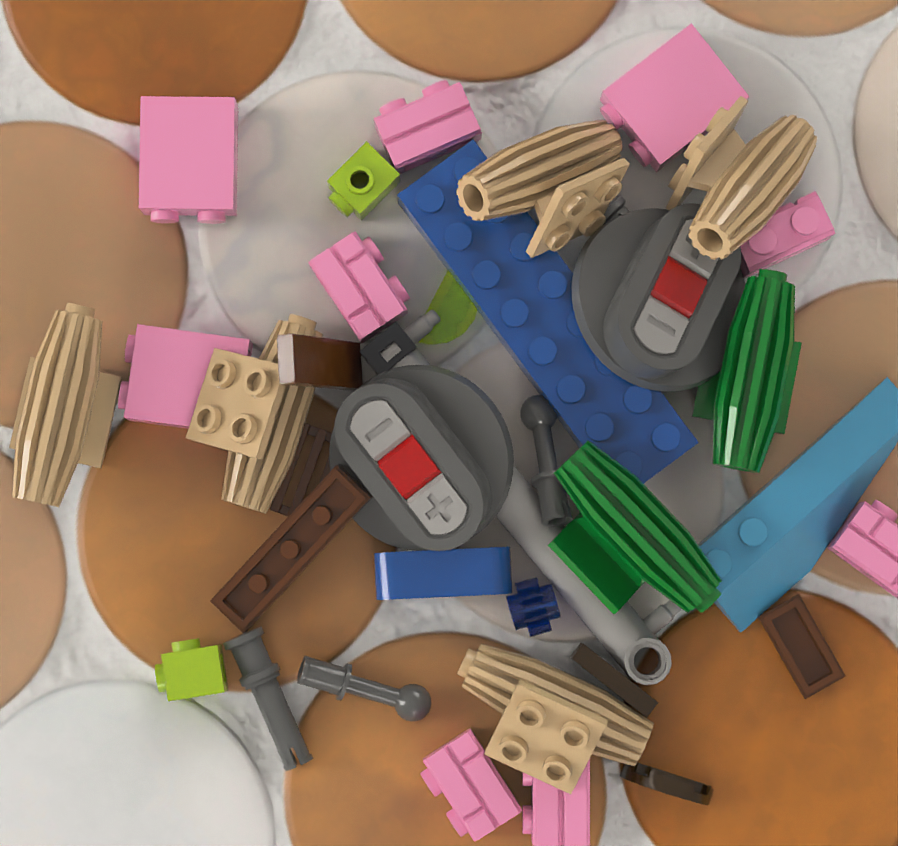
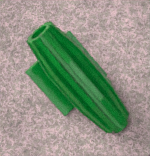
M759 269L758 277H748L728 330L721 370L711 380L697 386L692 417L713 421V465L744 472L760 473L774 433L785 434L802 342L794 341L795 286L792 283L786 282V273Z
M588 440L554 472L580 512L548 546L613 615L625 605L644 582H647L687 613L694 608L703 613L721 596L722 593L716 587L722 579L690 532L636 475Z

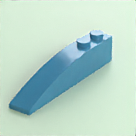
M888 377L698 544L722 579L716 587L722 594L714 604L739 632L745 630L812 570L897 445L898 388Z

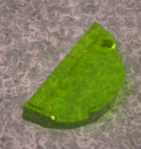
M449 270L426 311L427 313L430 310H434L441 318L440 322L418 343L429 346L449 343L462 336L475 321L478 309Z

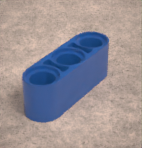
M510 547L374 553L376 600L513 594Z

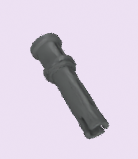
M262 626L224 642L223 645L225 650H231L242 675L239 682L242 687H245V690L251 689L284 764L283 767L285 771L297 767V761L291 748L294 749L300 765L309 762L313 757L309 753L276 677L280 675L279 670L281 669L278 663H272L261 638L264 631Z

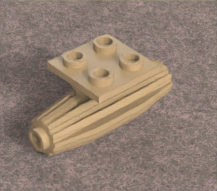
M740 96L729 110L723 107L719 108L706 128V131L709 132L707 136L700 132L695 136L684 153V157L689 160L688 165L683 163L668 185L674 192L666 209L670 211L681 205L694 188L707 191L689 227L690 231L688 233L689 238L692 239L691 244L700 251V254L703 256L707 255L710 259L714 260L717 258L724 259L763 229L796 188L817 142V136L814 135L815 130L803 118H796V115H790L789 117L785 115L745 144L734 129L748 103L747 99Z
M595 120L559 126L496 152L459 179L456 195L459 197L458 203L460 207H463L464 213L467 216H471L472 220L475 221L525 213L535 208L540 223L526 250V253L533 258L548 250L552 252L558 251L570 240L579 236L589 237L601 227L606 220L604 213L610 202L622 189L621 180L630 163L625 158L620 159V151H622L621 136L612 124H607V121Z
M67 303L65 311L55 310L36 358L30 357L9 448L15 449L12 497L60 507L78 463L102 469L122 377L99 372L103 321L93 318L95 313L93 308Z
M290 314L288 321L278 320L259 359L214 348L186 439L228 450L221 500L265 514L273 502L293 462L316 388L280 384L277 335L299 334L323 338V334L315 330L317 322L294 314Z
M481 644L477 652L468 648L457 672V675L465 678L462 688L502 714L484 755L569 794H572L591 755L635 766L646 747L654 723L606 690L536 658Z

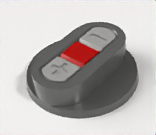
M682 204L670 211L659 208L641 209L613 218L599 227L586 241L574 267L572 277L573 310L586 343L596 357L613 373L645 389L662 392L688 390L711 380L721 370L728 330L746 283L740 269L741 246L726 258L714 260L710 259L707 255L703 256L700 254V251L691 244L692 239L688 235L689 227L701 204Z
M406 365L384 371L372 377L352 392L339 407L329 446L330 471L340 464L373 496L353 518L354 521L380 541L406 550L446 551L457 548L486 528L496 517L508 496L513 477L514 456L511 437L507 425L493 401L467 378L453 371L430 365Z

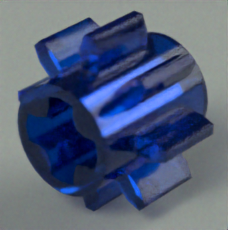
M537 577L515 583L517 593L506 596L515 631L527 627L530 637L552 631L550 621L561 618L552 584L539 587Z

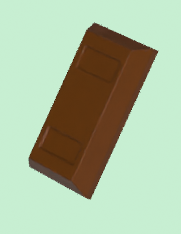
M799 594L758 617L804 699L809 698L846 676Z

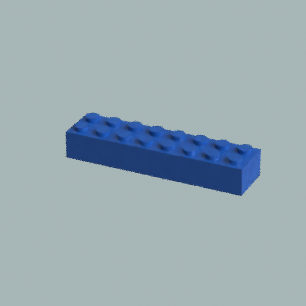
M472 139L398 193V204L537 392L543 395L557 414V419L577 446L580 448L589 440L636 475L644 484L699 442L661 391L645 389L622 379L608 369L592 352L581 334L573 310L572 271L557 251L552 252L548 250L533 258L526 253L527 247L538 227L528 212L484 221L472 220L471 216H467L464 213L463 207H460L458 203L459 197L456 195V189L459 186L457 183L463 175L488 159Z

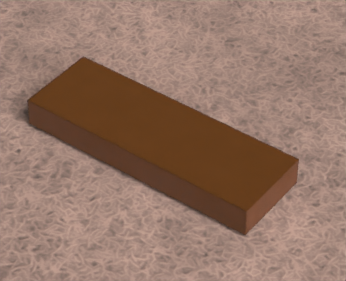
M299 334L277 335L280 384L339 390H357L363 385L361 347L359 342Z

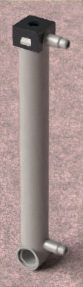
M430 310L424 316L418 317L404 330L397 322H394L360 350V354L377 375L406 365H430L415 344L430 333L433 327L440 322L441 318L434 310ZM514 466L508 496L496 518L629 678L644 685H652L662 681L670 671L672 664L671 654L666 645L655 634L671 622L673 617L681 611V608L669 600L642 620L627 601L613 615L548 546L565 526L550 527V524L548 526L542 524L538 493ZM643 647H651L658 655V665L649 674L639 673L634 666V656Z

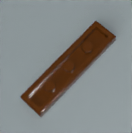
M340 464L336 465L210 602L244 634L373 496Z

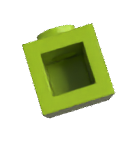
M366 141L327 180L328 187L333 192L328 199L347 218L354 213L362 221L401 182L400 174Z
M199 638L172 642L173 652L161 654L162 663L155 664L158 691L167 692L168 701L228 691L222 644L201 647Z

